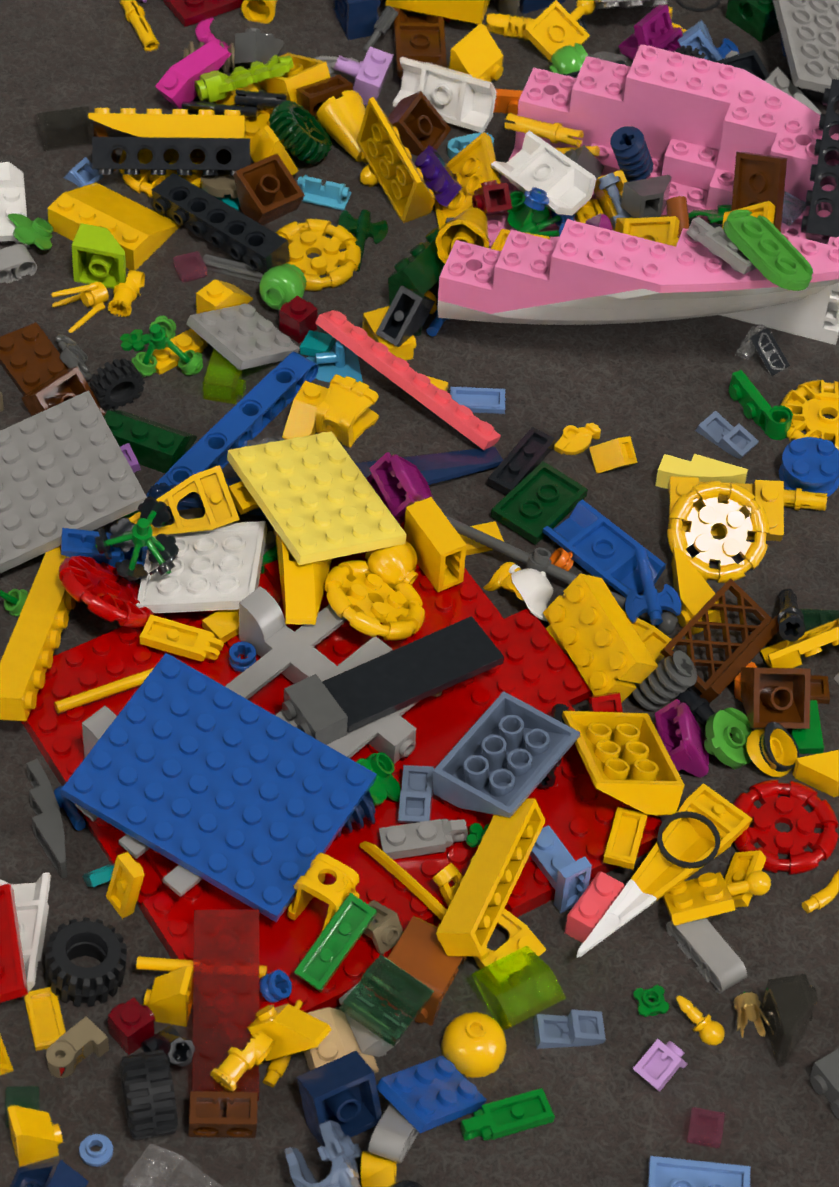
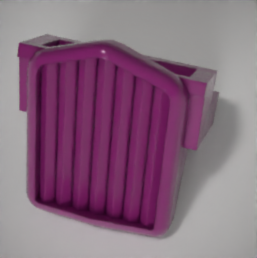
M658 5L635 24L634 33L619 45V50L622 55L634 60L640 44L672 52L680 48L678 39L683 36L682 29L673 28L668 5Z
M387 452L369 468L371 474L366 478L399 525L405 521L407 506L414 504L416 501H422L429 497L433 498L428 482L417 466L397 454L391 456Z
M676 699L655 713L656 723H654V726L677 771L683 769L698 778H702L709 771V756L704 746L705 738L688 705L683 702L680 704V700Z

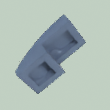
M714 411L701 422L695 430L738 459L744 457L759 443L740 423L733 427L717 411Z
M403 765L398 822L417 823L430 821L433 798V766Z
M571 1009L568 1016L536 1014L533 1019L536 1049L593 1046L602 1044L606 1040L602 1012Z

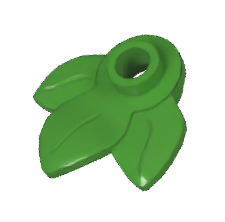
M10 213L8 215V218L16 225L12 234L19 242L27 245L35 244L41 250H49L52 247L50 239L52 238L53 227L49 222L42 218H35L32 221L22 214Z

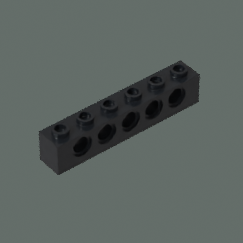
M832 79L831 88H825L823 105H827L826 114L821 113L819 130H822L823 134L822 139L816 140L814 156H819L817 165L812 164L810 181H814L813 191H807L805 207H810L809 216H803L801 232L806 233V239L828 244L830 237H839V164L831 166L826 163L830 159L839 161V140L831 138L833 134H839V114L835 112L839 109V79ZM824 185H833L835 189L824 191L822 187ZM822 210H827L831 213L828 217L817 215Z
M92 137V169H98V174L114 175V170H124V175H140V170H151V175H166V170H177V175H192V170H203V175L219 176V171H229V176H234L235 171L250 165V138ZM143 149H149L153 154L151 162L147 164L141 163L138 159V154ZM169 149H174L179 153V159L174 164H168L164 159V154ZM196 149L202 150L205 153V160L201 164H194L190 160L191 153ZM114 150H125L127 157L123 163L117 164L112 160ZM220 150H227L231 153L232 158L228 164L222 165L217 162L216 155Z
M172 173L152 189L153 206L158 213L166 215L178 225L191 230L196 236L206 239L216 248H221L231 254L236 260H241L254 271L264 274L272 267L283 265L290 260L287 239L177 174Z

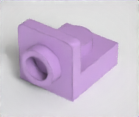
M657 1039L633 1070L660 1092L680 1067L684 1069L687 1063L681 1058L684 1052L669 1040L665 1045Z

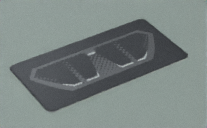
M768 327L750 337L752 344L771 376L790 366Z

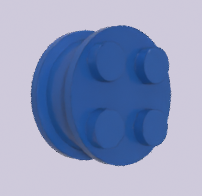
M803 437L789 443L783 451L782 464L779 469V479L784 481V488L786 490L802 488V491L827 493V497L832 495L839 486V450L834 446L833 442L815 437Z

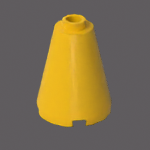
M354 90L341 92L342 97L335 99L333 96L321 105L316 113L317 121L326 129V133L357 162L363 161L368 163L356 142L366 111L362 97Z
M469 208L447 222L439 230L435 244L438 250V257L444 264L456 240L489 248L488 220L482 210Z

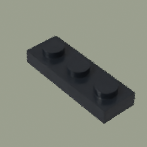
M532 427L488 477L487 485L507 495L544 460L554 448L556 438Z

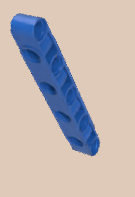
M296 352L290 353L154 485L159 483H166L169 486L178 485L190 476L220 465L221 469H223L229 463L227 460L228 450L247 446L294 400L304 381L312 382L315 379L319 369L318 364ZM168 510V511L170 512V514H171V518H170V519H172V518H173L172 511H171V510Z

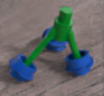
M533 187L530 191H525L524 195L526 198L524 204L530 207L522 223L523 226L518 229L519 232L560 237L567 219L575 221V213L572 216L561 215L551 210L552 218L537 225L532 218L535 210L543 211L545 206L549 204L547 192ZM554 223L559 227L557 231H540Z

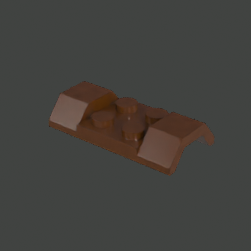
M394 8L399 13L394 20L397 76L402 80L404 70L399 63L400 57L422 63L428 62L447 68L444 17L430 14L428 16H407L402 9Z

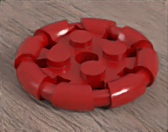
M72 556L60 564L58 570L59 579L62 581L66 591L78 603L83 601L87 604V609L95 615L109 622L117 620L120 626L130 628L144 627L150 614L155 615L147 607L139 608L136 606V603H140L137 600L140 585L135 581L131 582L118 575L115 567L104 562L101 564L96 563L94 558L85 556Z
M778 779L759 782L750 786L749 792L741 793L733 803L734 806L750 816L753 823L752 827H748L733 844L739 852L761 850L766 857L763 870L772 873L785 871L789 872V875L805 873L817 868L820 861H826L833 853L839 834L836 832L838 828L837 817L827 800L822 801L817 796L818 792L804 784L795 781L779 783ZM757 800L762 804L759 809L754 805V802ZM809 805L814 810L809 813L804 807ZM777 823H786L791 827V831L780 832L776 829L775 825ZM821 828L823 832L814 833V829ZM756 842L761 846L758 849L754 846ZM809 847L813 852H805L804 850ZM778 853L789 854V859H779Z

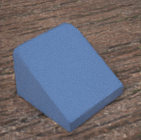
M85 157L64 178L79 187L98 182L103 175L98 174V169H92V163Z

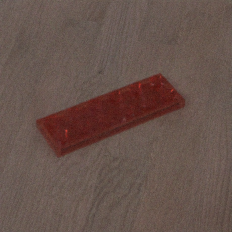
M259 909L194 910L193 1045L195 1052L193 1053L192 1091L232 1092L225 1089L224 1085L221 1086V1081L217 1083L210 1073L214 1068L218 1069L228 1057V1050L231 1046L243 1052L244 1048L247 1047V1043H250V1039L253 1038L248 1027L257 1018L256 1013L259 1011ZM255 1064L251 1070L247 1069L236 1082L237 1088L234 1092H257V1101H259V1065Z

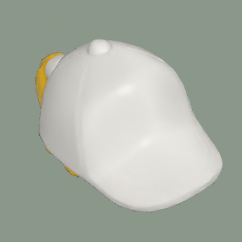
M506 562L501 565L489 583L483 587L484 590L495 591L504 588L510 592H515L517 598L525 601L528 609L534 616L548 622L543 612L547 609L554 590L546 577V573L531 568L521 569L520 566L513 562Z

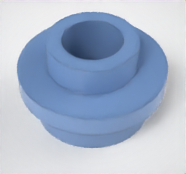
M101 1134L90 1135L80 1144V1158L89 1166H102L112 1158V1142ZM93 1146H100L102 1148L98 1152L90 1150Z

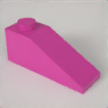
M211 40L170 67L155 85V88L166 100L177 108L182 109V102H191L196 98L195 81L200 80V75L218 71L230 57L231 53L214 40Z

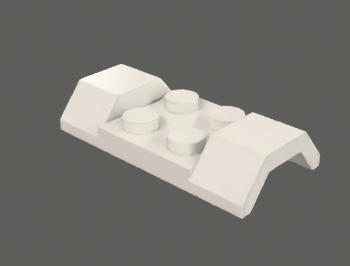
M400 57L399 63L404 71L401 90L393 101L394 107L397 106L400 100L422 91L445 122L481 133L485 131L494 112L497 92L493 83L428 62L422 63Z
M531 131L525 134L522 150L507 163L499 161L491 163L492 168L508 178L511 184L524 193L525 191L532 190L533 187L546 191L549 198V204L546 206L556 214L572 216L592 198L596 177Z
M0 162V242L14 241L27 248L30 245L23 244L14 238L12 233L16 225L8 218L10 213L22 214L27 217L23 172L10 162Z
M43 873L36 883L10 884L15 896L28 993L35 985L38 961H41L49 910L47 900L51 880L50 873ZM0 879V886L8 884Z

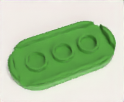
M734 210L730 212L723 224L725 234L765 278L781 288L793 291L804 290L809 286L813 274L810 263L767 218L760 215L758 218L751 216L752 212L748 210Z

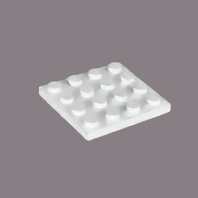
M266 521L238 522L209 531L166 535L167 537H175V544L179 548L178 558L173 561L175 567L171 569L170 574L160 576L157 572L154 575H150L149 573L160 564H153L149 561L150 552L147 549L144 570L148 572V576L145 579H141L137 598L140 603H136V606L139 608L147 607L155 614L239 609V602L258 589L267 536Z

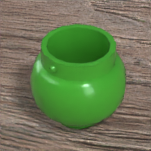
M575 43V46H563L552 55V65L549 67V71L562 75L579 71L586 56H588L587 52L580 43Z
M283 264L274 266L265 272L261 278L259 292L262 300L272 309L279 311L284 303L290 302L297 295L301 298L303 297L306 278L304 273L295 265Z

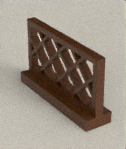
M730 578L660 653L666 658L668 656L673 657L674 651L672 648L675 645L686 646L687 655L695 666H707L709 679L704 682L697 675V682L694 686L702 693L700 697L705 698L711 703L741 672V667H745L779 631L778 615L772 619ZM727 590L737 597L738 605L726 604L725 592ZM708 610H720L721 623L709 622ZM727 611L739 612L740 624L728 623ZM746 613H753L761 623L758 626L747 625ZM691 628H703L705 641L692 640ZM710 629H722L723 642L711 641ZM729 630L741 631L742 643H730ZM693 646L705 647L707 660L695 659ZM712 648L724 649L725 661H714Z

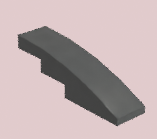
M35 759L26 763L28 780L33 789L29 790L30 806L36 814L35 817H32L33 834L59 876L63 879L67 877L65 833L60 808L46 773L39 760Z

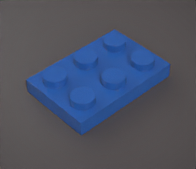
M443 1055L380 1079L377 1085L378 1091L419 1133L479 1110L481 1105H484L487 1100L477 1090V1087L469 1082L455 1068V1065Z

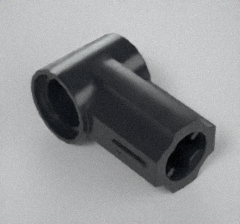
M171 1025L144 1040L141 1044L144 1053L163 1050L168 1057L169 1063L180 1067L190 1064L195 1052L192 1041L181 1037Z

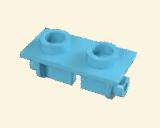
M304 175V177L299 176L297 184L305 194L303 202L344 211L352 194L350 188L345 187L343 183L326 181L324 186L321 179L308 177V175Z

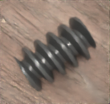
M681 650L675 651L673 657L668 656L664 662L658 663V667L641 684L634 683L637 688L632 694L641 706L651 711L659 710L663 705L669 703L671 699L676 698L680 693L685 692L688 687H692L697 682V670L693 661L685 652Z

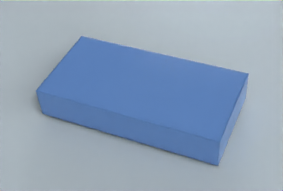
M450 387L452 399L458 404L468 407L473 413L505 414V389Z

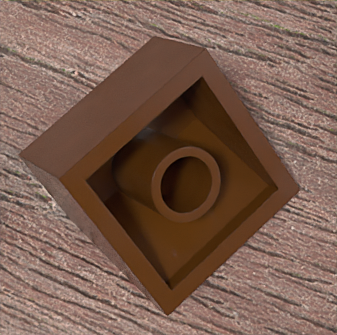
M422 91L400 100L388 116L392 126L397 128L404 147H407L410 153L415 156H419L428 146L437 150L451 131L449 125Z
M274 154L234 172L241 210L244 215L261 225L270 223L297 210L305 196L278 154Z
M78 366L60 371L21 397L31 416H34L77 395L90 391L101 414L105 415Z
M741 667V699L751 728H765L769 722H777L784 728L810 729L811 669Z

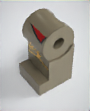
M87 1016L84 1017L47 1049L46 1059L49 1072L58 1078H66L72 1075L77 1064L94 1052L100 1058L109 1051L108 1037Z

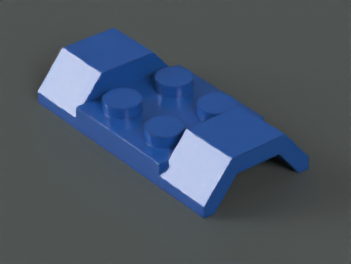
M583 499L578 502L570 517L553 529L549 526L543 528L545 535L567 552L573 553L571 558L592 576L602 578L605 584L608 583L625 598L630 590H635L639 595L644 592L635 551L638 548L645 547ZM646 549L655 584L664 571L666 564Z

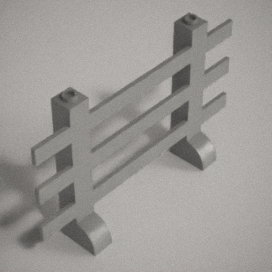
M260 586L239 602V640L252 644L256 649V654L261 658L225 687L249 699L280 673L294 684L314 674H317L321 681H325L391 652L392 648L378 637H373L337 666L314 647L347 620L344 617L340 618L329 604L318 613L315 625L304 624L294 632L286 626L284 614L278 603ZM416 703L352 732H347L346 736L327 744V746L350 758L366 744H370L378 752L387 754L395 764L402 757H408L416 747V728L401 717ZM103 706L82 723L84 757L88 755L117 717L107 706ZM283 710L275 715L297 728L294 720L288 719ZM76 804V807L92 821L98 818ZM128 834L119 840V844L136 859L150 848ZM180 865L163 878V882L180 897L202 880V878Z

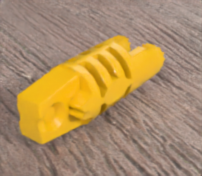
M491 13L486 17V28L489 32L501 34L504 37L510 36L511 38L517 37L518 39L529 40L522 32L535 19Z

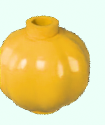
M407 541L402 545L367 551L365 555L371 574L378 575L392 589L400 583L405 584L407 582L412 585L418 577V573L415 572L418 561L417 553L414 547Z

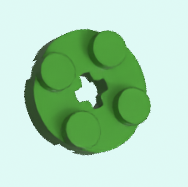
M726 708L711 715L706 723L705 733L707 739L704 741L705 749L709 754L715 755L722 763L733 769H739L752 761L746 749L747 738L752 732L748 717L738 709Z

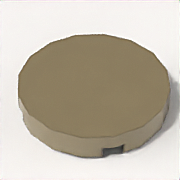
M219 171V176H205L202 174V190L217 198H224V194H231V198H238L234 176H229V171Z

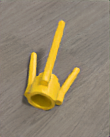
M95 281L88 285L64 289L51 294L52 297L80 293L52 304V307L66 305L78 300H82L86 307H93L68 330L69 333H73L97 312L106 308L104 303L109 300V295L103 283Z

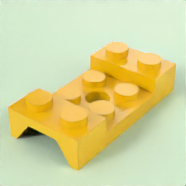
M670 476L668 482V492L670 495L669 516L674 504L682 494L687 495L692 491L693 486L703 483L699 482V478ZM755 480L754 484L735 483L750 491L755 496L754 500L760 508L763 506L770 527V534H767L766 541H781L784 536V481ZM719 495L717 503L727 504L728 496ZM700 500L693 504L697 512L704 507ZM745 506L738 510L743 513L745 519L751 515ZM669 519L668 529H670L671 519ZM683 522L682 531L689 532L690 523ZM713 525L711 527L712 537L723 539L725 537V529L721 525ZM747 532L746 540H755V533Z

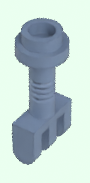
M612 172L601 177L598 186L600 190H607L612 203H614L613 205L618 215L611 217L610 220L615 229L616 218L634 217L621 208L622 197L619 195L620 193L616 186V183L620 180Z

